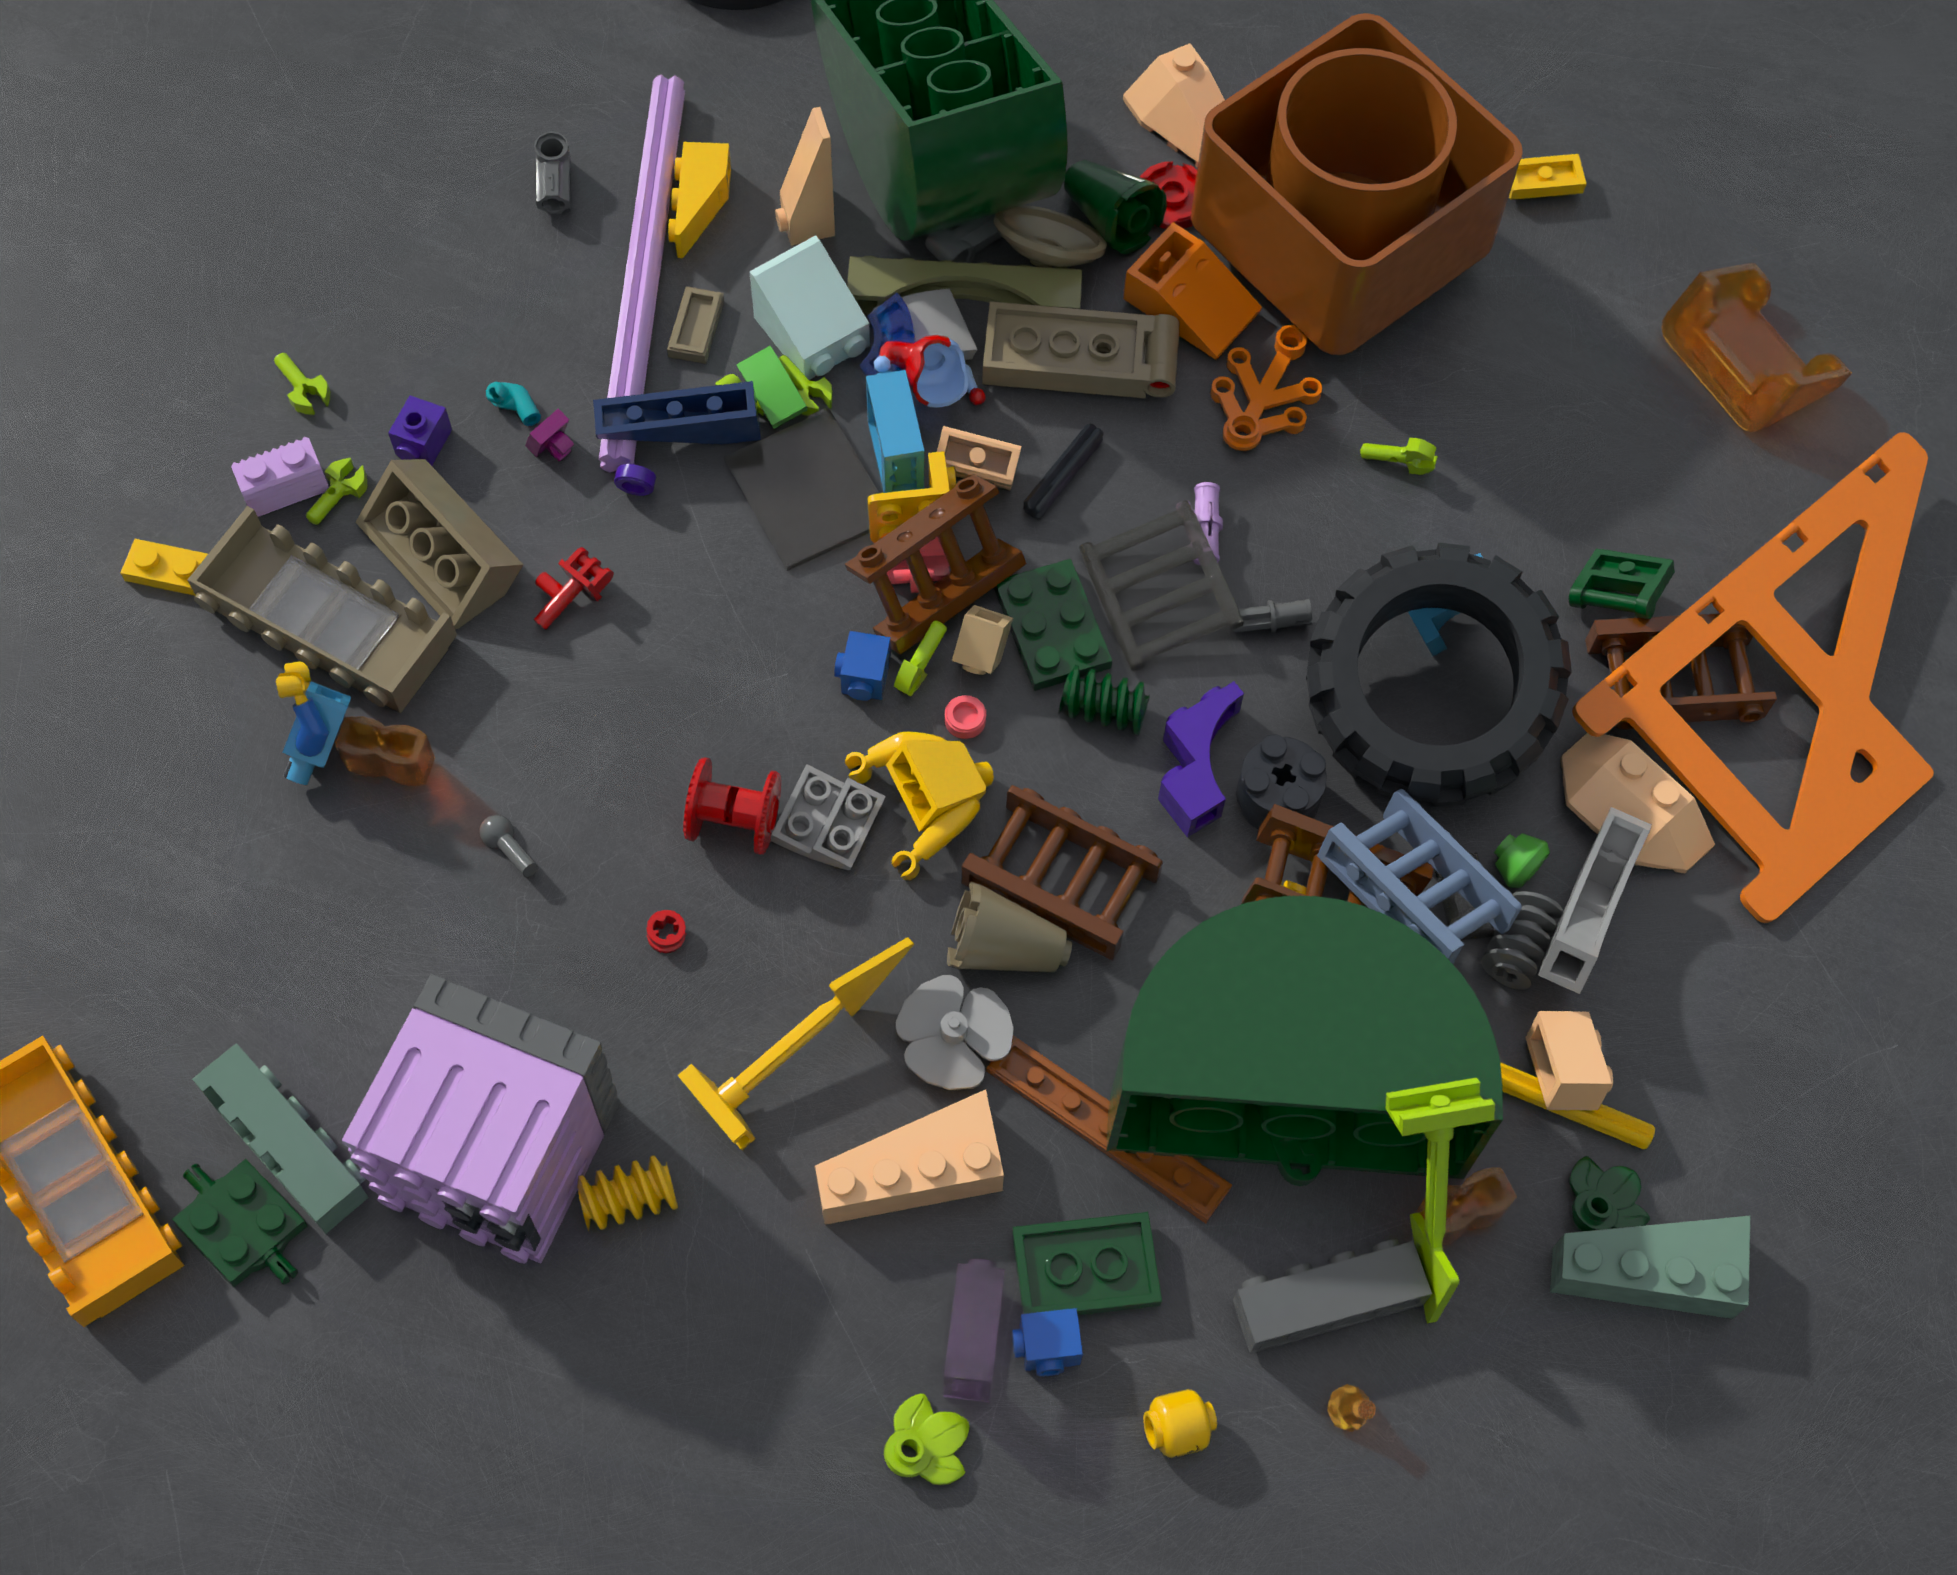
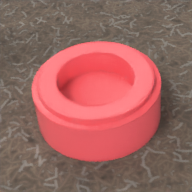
M963 695L952 699L947 704L945 709V726L953 736L960 739H971L978 736L984 730L986 725V709L979 699Z

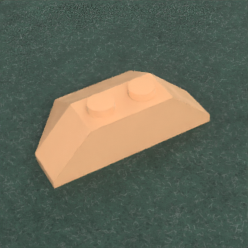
M1587 733L1561 756L1560 763L1563 771L1566 806L1595 833H1599L1611 807L1652 824L1635 865L1657 869H1673L1674 872L1685 874L1715 846L1695 798L1631 740L1606 734L1601 737H1594Z

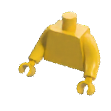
M919 732L897 733L869 748L868 755L864 756L859 752H851L845 759L848 769H854L861 765L858 770L852 771L848 775L850 779L860 784H864L871 778L872 766L876 768L886 766L918 831H924L913 844L914 849L911 852L899 851L892 858L894 868L899 866L904 860L912 861L911 867L901 875L903 880L914 879L920 871L919 861L921 859L929 860L972 822L980 810L979 801L986 793V787L990 786L994 779L991 765L988 762L974 763L966 746L960 741H947L939 736Z

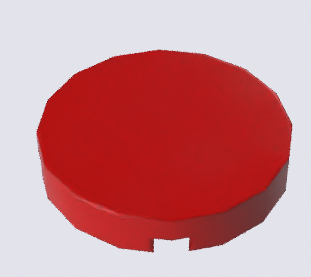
M1161 162L1150 166L1141 174L1140 178L1156 183L1166 194L1167 208L1160 228L1167 229L1173 222L1183 229L1193 226L1191 209L1197 169L1185 163H1183V166L1173 165V162Z

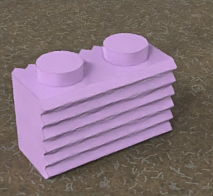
M303 437L302 441L288 442L286 446L280 445L279 449L272 448L271 452L264 451L263 455L257 454L255 457L249 456L247 460L241 459L239 464L233 462L231 466L247 506L255 510L257 517L324 493L329 488L310 439L307 437Z

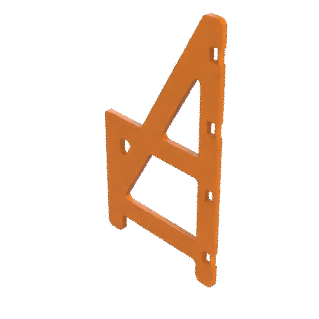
M1905 432L1898 433L1584 695L1575 703L1572 709L1575 720L1588 734L1594 737L1605 735L1621 721L1628 722L1757 863L1760 869L1759 874L1742 889L1740 900L1752 916L1761 923H1769L1778 918L1925 785L1934 774L1932 767L1872 704L1869 698L1928 461V455L1924 448L1911 435ZM1878 464L1879 468L1886 475L1877 483H1874L1865 473ZM1859 524L1864 528L1865 534L1834 656H1830L1819 647L1774 597V591L1851 525ZM1796 532L1804 544L1793 553L1783 542ZM1712 603L1720 615L1708 624L1698 614ZM1735 624L1745 626L1819 708V715L1790 829H1784L1777 823L1660 693L1662 685ZM1626 676L1627 680L1634 687L1621 698L1611 687ZM1857 752L1861 753L1873 767L1872 773L1861 783L1852 780L1850 775L1854 756Z

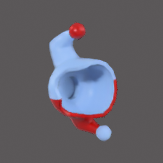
M925 336L915 343L887 341L880 348L879 357L874 361V368L878 372L888 371L891 368V364L906 370L909 386L913 394L925 406L935 408L949 406L960 400L966 392L969 393V399L973 405H981L986 399L984 391L976 385L971 368L965 364L964 353L960 346L946 336Z

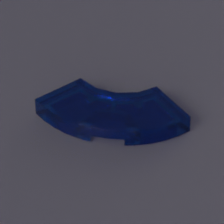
M898 292L867 315L869 323L874 330V343L869 355L860 363V368L866 376L879 373L874 368V361L879 357L880 348L885 342H916L912 317L906 303ZM891 364V368L888 371L895 372L902 369Z

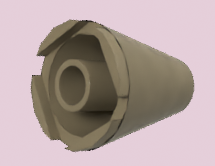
M970 882V891L965 890L951 932L952 935H955V941L958 944L957 949L948 947L947 964L949 967L956 969L1055 973L1059 965H1067L1072 950V941L1066 940V930L981 884Z

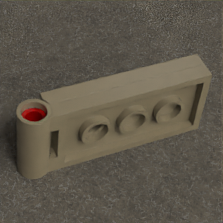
M990 301L982 384L1145 398L1146 393L1154 397H1167L1175 392L1180 322L1176 317L1168 314L1154 316Z

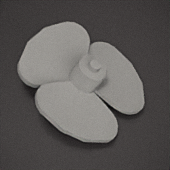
M942 975L921 984L904 1001L896 1020V1032L903 1041L910 1043L904 1054L905 1063L922 1080L947 1090L972 1089L979 1086L983 1081L985 1068L979 1057L967 1045L989 1061L1002 1060L1011 1051L1014 1027L1008 1007L994 991L988 988L980 987L970 991L964 1000L960 1012L964 988L961 981L952 975Z

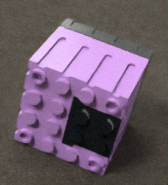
M431 974L414 1004L415 1009L412 1008L348 1127L342 1142L345 1146L349 1147L348 1151L352 1155L350 1160L361 1169L360 1175L369 1181L368 1187L379 1196L377 1201L384 1206L398 1212H402L404 1207L420 1213L418 1216L420 1220L438 1229H443L445 1224L461 1230L459 1235L473 1244L485 1246L488 1241L502 1247L501 1253L516 1262L526 1264L529 1258L542 1263L578 1190V1176H585L620 1104L615 1084L612 1082L613 1078L610 1068L607 1067L608 1062L605 1053L602 1052V1044L597 1040L585 1037L560 1025L540 1019L530 1013Z

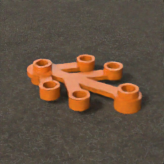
M1286 325L1278 330L1274 345L1277 353L1260 384L1250 364V353L1240 347L1229 351L1226 366L1231 373L1237 374L1248 398L1249 405L1245 412H1242L1234 396L1235 384L1233 380L1225 376L1217 377L1213 380L1210 395L1215 402L1222 405L1228 419L1224 424L1223 438L1231 448L1239 451H1248L1258 446L1263 435L1285 430L1290 434L1302 432L1305 428L1307 415L1299 407H1290L1281 415L1260 419L1264 410L1299 400L1304 404L1312 405L1320 400L1322 384L1319 380L1312 377L1303 379L1299 384L1275 390L1289 363L1301 357L1305 352L1307 337L1295 325ZM1233 359H1242L1244 363L1238 364ZM1217 388H1226L1228 392H1219ZM1310 388L1313 389L1316 393L1309 394L1306 393L1304 389ZM1297 418L1300 422L1292 423L1288 419ZM1238 432H1245V433L1248 434V435L1244 436V435H1239V434H1237V433H1238Z

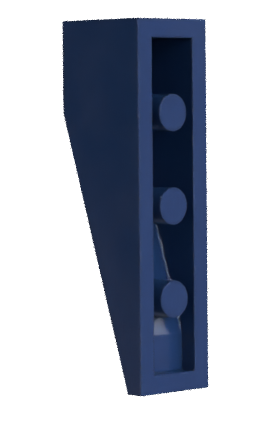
M753 381L593 400L597 439L700 444H730L761 440L758 403Z

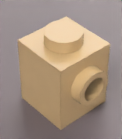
M974 605L964 615L952 661L963 664L962 668L970 673L983 675L987 672L991 674L1001 662L1013 618Z

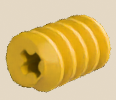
M655 1155L649 1157L647 1171L643 1170L637 1160L632 1161L629 1176H626L619 1165L614 1166L613 1179L610 1181L602 1170L596 1171L595 1185L592 1186L584 1175L578 1176L577 1189L588 1231L590 1219H593L601 1230L606 1229L608 1214H611L619 1225L624 1224L626 1209H629L637 1220L642 1219L644 1204H647L654 1215H657L661 1211L662 1199L666 1200L672 1210L678 1208L667 1162L665 1166H662Z

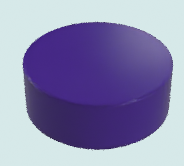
M622 464L617 467L614 484L617 488L628 494L645 496L653 492L656 475L651 470L639 465Z

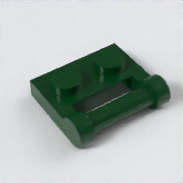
M1596 548L1570 589L1569 605L1581 609L1588 605L1635 613L1637 618L1651 619L1658 599L1675 573L1674 560ZM1593 587H1595V588H1601V589H1604V590H1614V591H1620V592H1626V593H1633V594H1639V595H1638V597H1636V596H1630V595H1624V594H1617V593H1611V592H1605V591H1598V590H1592V589H1593Z

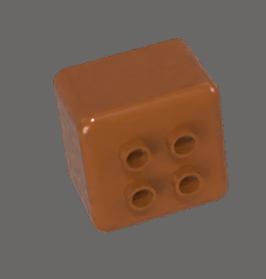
M1357 14L1331 29L1208 112L1203 128L1191 209V221L1197 232L1320 350L1331 355H1345L1356 350L1489 254L1523 152L1522 145L1519 139L1388 21L1374 14Z

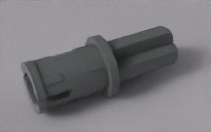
M1309 599L1286 603H1273L1272 600H1268L1267 606L1234 609L1229 612L1230 628L1233 632L1270 629L1271 633H1275L1276 629L1312 625L1311 603Z

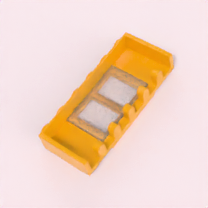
M41 1036L0 1060V1185L8 1197L5 1199L8 1207L21 1220L29 1234L26 1236L34 1251L43 1258L50 1270L48 1277L70 1306L66 1308L68 1313L81 1326L85 1327L99 1317L106 1316L185 1266L176 1252L177 1249L182 1247V1244L168 1223L162 1227L159 1224L154 1213L161 1209L149 1189L144 1187L139 1190L132 1177L139 1174L137 1168L125 1150L117 1154L111 1144V1141L116 1139L117 1135L104 1115L96 1118L89 1106L94 1104L96 1100L82 1079L75 1083L69 1073V1070L73 1069L75 1065L64 1047L60 1044L53 1048L46 1038Z

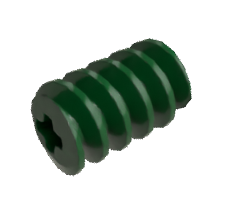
M1075 665L1066 679L1058 715L1065 705H1068L1069 717L1075 719L1080 711L1084 709L1085 721L1091 723L1096 715L1100 713L1102 726L1107 727L1113 718L1116 717L1117 729L1119 731H1124L1130 721H1132L1134 734L1140 735L1150 694L1149 696L1145 695L1144 682L1141 681L1133 691H1129L1128 678L1123 677L1117 687H1113L1112 674L1109 673L1106 674L1101 683H1097L1094 669H1091L1087 676L1081 679L1079 666Z

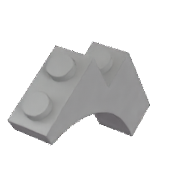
M1613 807L1610 808L1576 878L1571 896L1557 923V928L1552 934L1538 976L1578 994L1581 993L1598 958L1613 913L1652 824Z

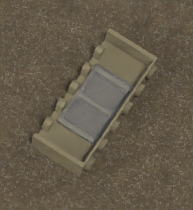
M249 506L244 509L188 578V582L196 595L194 600L204 610L213 614L218 612L224 615L234 626L244 632H248L251 629L259 633L262 639L274 649L281 651L283 648H286L295 653L296 658L300 662L305 663L309 668L316 669L320 667L329 672L330 677L345 688L352 686L363 692L365 697L379 707L386 705L399 713L404 710L444 657L448 647L457 636L450 615L443 612L436 621L428 616L424 604L419 600L411 598L407 605L395 599L391 587L386 582L378 579L371 586L361 580L356 567L351 563L343 561L339 568L329 563L323 550L318 545L310 543L306 549L301 548L294 543L290 532L278 524L272 531L266 529L261 525L255 510Z

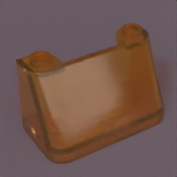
M1755 263L1700 272L1666 313L1662 321V334L1666 342L1738 426L1749 432L1766 429L1832 393L1852 374L1837 356L1829 353L1815 356L1806 365L1765 319L1760 311L1770 298L1771 285L1767 276Z

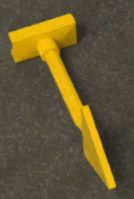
M907 937L831 982L829 987L835 994L832 1000L820 1005L735 1079L731 1077L719 1088L692 1064L677 1076L732 1142L736 1143L741 1150L745 1149L756 1138L736 1108L749 1098L748 1093L830 1024L841 1009L844 1008L850 1016L855 1015L914 946V943Z

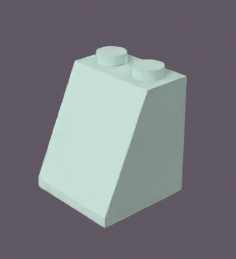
M816 235L749 271L754 319L781 353L787 356L809 380L815 376L825 375L833 366L849 357L853 358L860 355L870 346L869 322Z

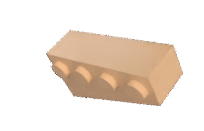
M986 1089L815 1165L825 1225L1003 1191L1004 1173Z

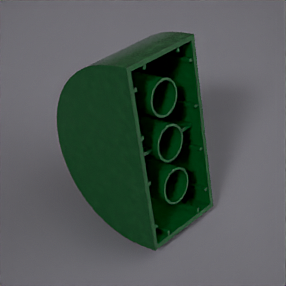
M811 0L821 56L847 144L876 210L896 237L907 241L1042 200L1058 193L1064 182L1068 154L1063 82L994 0Z
M1283 896L1244 903L1205 920L1182 936L1154 966L1141 987L1131 1012L1110 1095L1106 1152L1124 1151L1132 1154L1140 1152L1171 1157L1181 1155L1197 1159L1279 1165V1158L1268 1135L1270 1134L1286 1140L1279 1141L1282 1150L1291 1146L1295 1159L1289 1162L1290 1166L1309 1167L1311 1163L1315 1162L1312 1154L1304 1155L1298 1144L1299 1142H1307L1308 1139H1314L1322 1159L1321 1168L1426 1176L1428 1139L1425 1137L1424 1132L1406 1136L1401 1135L1386 1110V1093L1478 1078L1480 1081V1095L1483 1100L1492 1099L1495 1103V1116L1492 1121L1454 1127L1453 1138L1449 1140L1448 1178L1464 1179L1503 1121L1501 1065L1495 1037L1484 1009L1463 975L1427 939L1399 921L1359 904L1318 896ZM1255 1104H1259L1260 1106H1262V1118L1260 1117Z

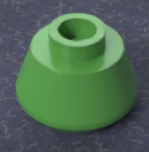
M1521 833L1517 838L1509 834L1494 851V854L1499 857L1495 866L1509 888H1521L1538 871L1549 856L1548 843Z

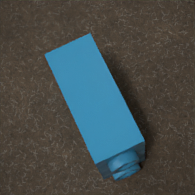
M906 370L879 372L876 375L866 376L867 421L883 493L924 489V447Z

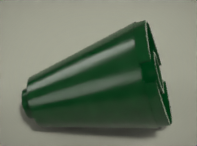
M1088 160L1078 161L1066 171L1064 178L1065 192L1112 249L1123 254L1135 252L1149 242L1151 237L1147 234L1154 224L1160 227L1166 212L1167 199L1165 192L1156 183Z

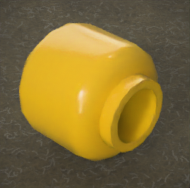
M1189 1389L1157 1396L1151 1402L1150 1410L1146 1411L1143 1416L1145 1434L1149 1445L1154 1450L1159 1449L1163 1455L1169 1458L1204 1450L1210 1443L1211 1431L1217 1429V1418L1210 1402L1204 1403L1197 1392Z

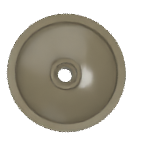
M1022 205L995 214L994 224L999 234L1015 251L1030 259V263L1036 267H1073L1093 262L1105 253L1107 242L1098 231L1090 225L1066 214L1030 205Z

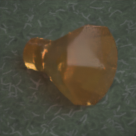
M1348 1384L1332 1392L1327 1409L1334 1426L1349 1432L1360 1429L1376 1413L1374 1403L1369 1400L1363 1390Z

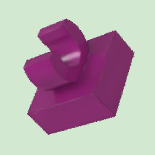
M558 408L529 434L525 445L527 449L537 457L547 448L555 459L559 462L572 451L570 448L574 446L572 440L565 434L569 423L568 417Z

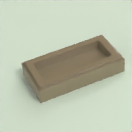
M685 287L667 348L668 357L707 363L724 304L723 293Z

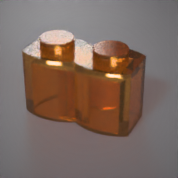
M364 716L344 718L335 742L345 767L351 772L365 777L386 775L392 781L407 786L426 784L435 760L427 735L419 729L407 725H390L385 727L379 721Z
M1485 1168L1470 1175L1461 1186H1447L1446 1231L1442 1247L1458 1240L1466 1230L1487 1228L1504 1216L1517 1198V1195L1502 1168ZM1426 1197L1415 1212H1420L1424 1220Z

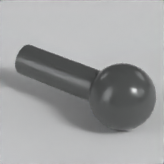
M492 815L481 823L479 835L486 846L494 849L500 848L524 877H530L535 874L538 865L513 838V825L506 817Z

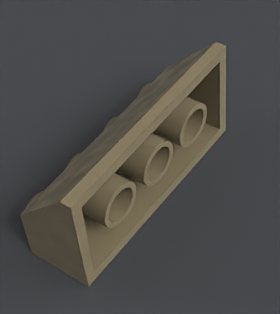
M426 459L391 460L355 522L440 616L443 612L451 616L455 629H459L505 596L523 567V563Z

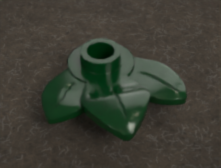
M1588 1156L1581 1158L1574 1165L1569 1178V1184L1576 1196L1572 1204V1217L1580 1230L1594 1231L1646 1226L1650 1216L1643 1208L1635 1204L1642 1187L1641 1180L1636 1171L1628 1167L1617 1166L1611 1167L1604 1172Z

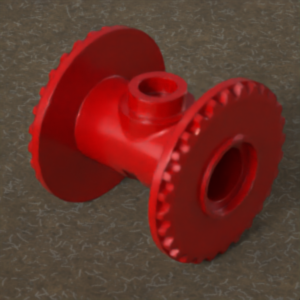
M706 757L699 759L694 769L686 798L683 821L685 839L695 841L700 833L703 821L755 830L754 852L759 855L766 853L779 810L781 796L780 773L773 770L770 771L763 792L711 782V759Z

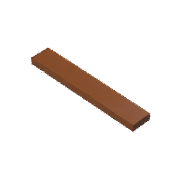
M1014 1035L1009 1054L1002 1060L991 1061L986 1068V1072L1205 1224H1207L1232 1188V1184L1192 1157L1175 1155V1157L1158 1156L1153 1153L1140 1152L1132 1154L1124 1151L1106 1152L1110 1101Z

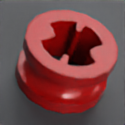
M661 910L653 914L648 920L646 927L649 945L654 950L660 953H670L682 946L685 941L686 926L680 914L672 910ZM667 923L672 924L673 932L678 933L676 935L669 934L666 939L659 938V930L655 929H664Z

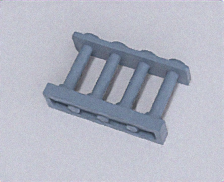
M1403 789L1393 793L1383 814V821L1358 836H1355L1341 822L1329 829L1317 857L1368 908L1383 913L1408 926L1427 939L1452 964L1464 946L1460 941L1487 922L1499 933L1503 934L1511 928L1522 909L1520 902ZM1398 832L1414 849L1385 866L1369 849ZM1428 862L1444 880L1420 895L1415 896L1399 879ZM1459 892L1475 910L1447 927L1429 909Z

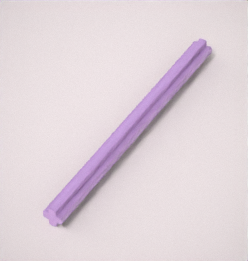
M659 75L653 80L607 398L644 393L685 90H683L684 82L677 76L667 79ZM601 439L598 459L601 461L600 468L611 473L617 470L619 465L634 464L637 441Z

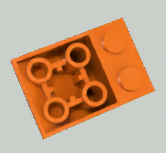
M1174 222L1126 271L1123 299L1147 315L1168 314L1176 317L1180 322L1179 336L1215 360L1218 359L1262 310V306L1202 240Z

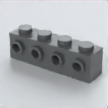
M1391 1239L1373 1246V1252L1356 1256L1354 1251H1348L1331 1257L1328 1260V1265L1312 1268L1310 1263H1305L1289 1268L1285 1271L1286 1276L1269 1281L1266 1275H1262L1242 1282V1288L1237 1290L1233 1304L1249 1353L1252 1354L1425 1305L1432 1292L1414 1241L1399 1245L1398 1239Z

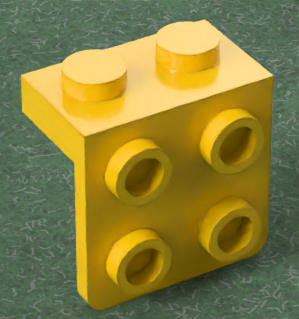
M944 451L928 453L929 488L872 494L867 498L870 538L872 542L876 543L955 487L954 466L946 467Z

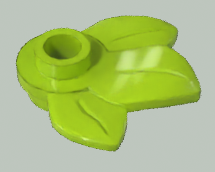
M917 1394L908 1398L894 1415L895 1433L889 1437L884 1447V1459L887 1466L896 1475L902 1477L920 1475L934 1485H947L955 1482L965 1474L962 1463L954 1453L967 1438L969 1421L954 1412H938L933 1414L931 1404L925 1394ZM904 1445L912 1447L916 1452V1456L913 1458L905 1456L902 1453L901 1447Z

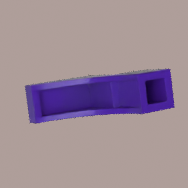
M1235 681L1222 689L1220 686L1210 689L1203 695L1199 703L1189 709L1187 707L1177 709L1166 721L1163 742L1181 765L1172 768L1163 776L1158 800L1187 838L1222 817L1226 798L1220 791L1212 773L1210 746L1224 724L1240 712L1244 693Z

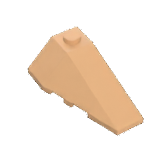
M1191 43L1158 56L1123 94V101L1143 128L1150 133L1153 130L1168 140L1167 146L1176 152L1180 149L1195 160L1196 167L1198 168L1206 115L1211 109L1225 101L1209 68Z

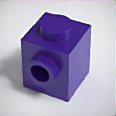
M409 395L388 434L395 455L400 459H426L432 466L449 437L452 427L445 407Z

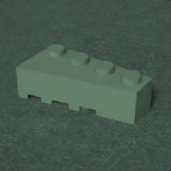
M237 1043L192 1078L212 1106L325 1234L369 1198L360 1185L366 1180V1178L360 1175V1170L350 1159L346 1160L343 1164L332 1152L338 1147L321 1127L314 1132L305 1122L310 1115L293 1096L286 1100L277 1090L282 1084L266 1065L259 1069Z
M1750 1216L1564 1233L1552 1248L1550 1292L1734 1319L1749 1306Z

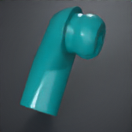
M492 382L488 385L486 397L494 406L516 411L525 426H532L540 421L541 414L529 392L523 386L506 382Z

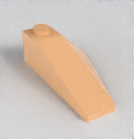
M820 107L812 108L780 190L781 208L775 209L780 232L787 231L791 246L801 244L815 235L818 239L835 236L831 138Z

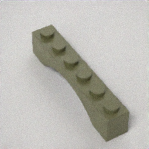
M850 256L847 287L867 319H874L871 312L874 307L911 294L939 289H950L954 299L1080 309L1082 270L1066 267L1044 268L1031 267L1029 265H993L986 262L975 264L958 263L949 260L923 261L912 258L889 259L874 256Z

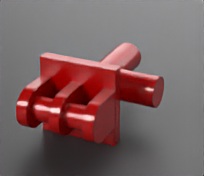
M583 547L578 548L566 562L561 559L558 563L570 578L564 586L547 572L541 573L535 581V584L552 598L533 619L544 630L556 620L582 590L599 601L602 597L599 593L613 578V571L609 568L603 569L600 567L601 561L596 557L589 558V552Z

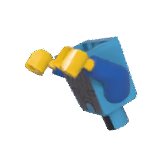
M293 662L285 664V673H280L276 679L279 697L294 696L296 701L292 706L296 719L282 752L291 756L283 776L293 782L308 785L315 765L324 768L351 696L311 682L308 666L303 662Z

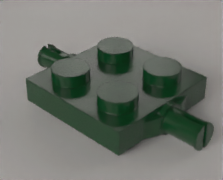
M247 1159L243 1160L224 1177L215 1181L203 1171L199 1164L190 1166L193 1173L187 1169L183 1174V1178L199 1194L190 1205L172 1218L175 1226L233 1288L251 1273L261 1270L266 1266L283 1285L290 1282L288 1275L294 1279L298 1270L292 1266L282 1253L288 1242L307 1227L305 1220Z

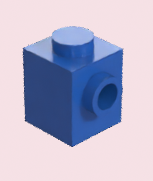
M849 631L845 653L838 652L834 669V677L841 679V694H848L850 697L862 701L870 700L871 698L882 700L891 660V637Z
M1077 1308L1021 1314L1020 1329L1012 1330L1015 1358H1024L1025 1371L1036 1370V1375L1052 1376L1063 1373L1064 1367L1081 1364L1083 1352Z

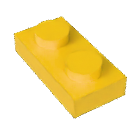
M1579 154L1521 159L1510 191V200L1584 193L1587 183Z
M134 539L120 573L124 581L196 596L188 582V578L208 554Z

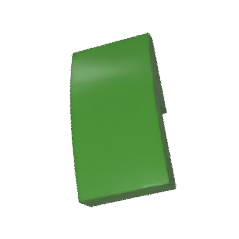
M771 346L736 364L746 382L753 381L756 399L773 429L808 410Z

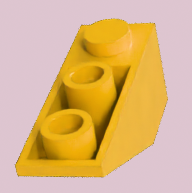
M683 142L682 157L675 158V180L679 181V188H672V211H676V219H669L668 237L669 242H675L677 258L685 257L729 198L731 159L728 143Z

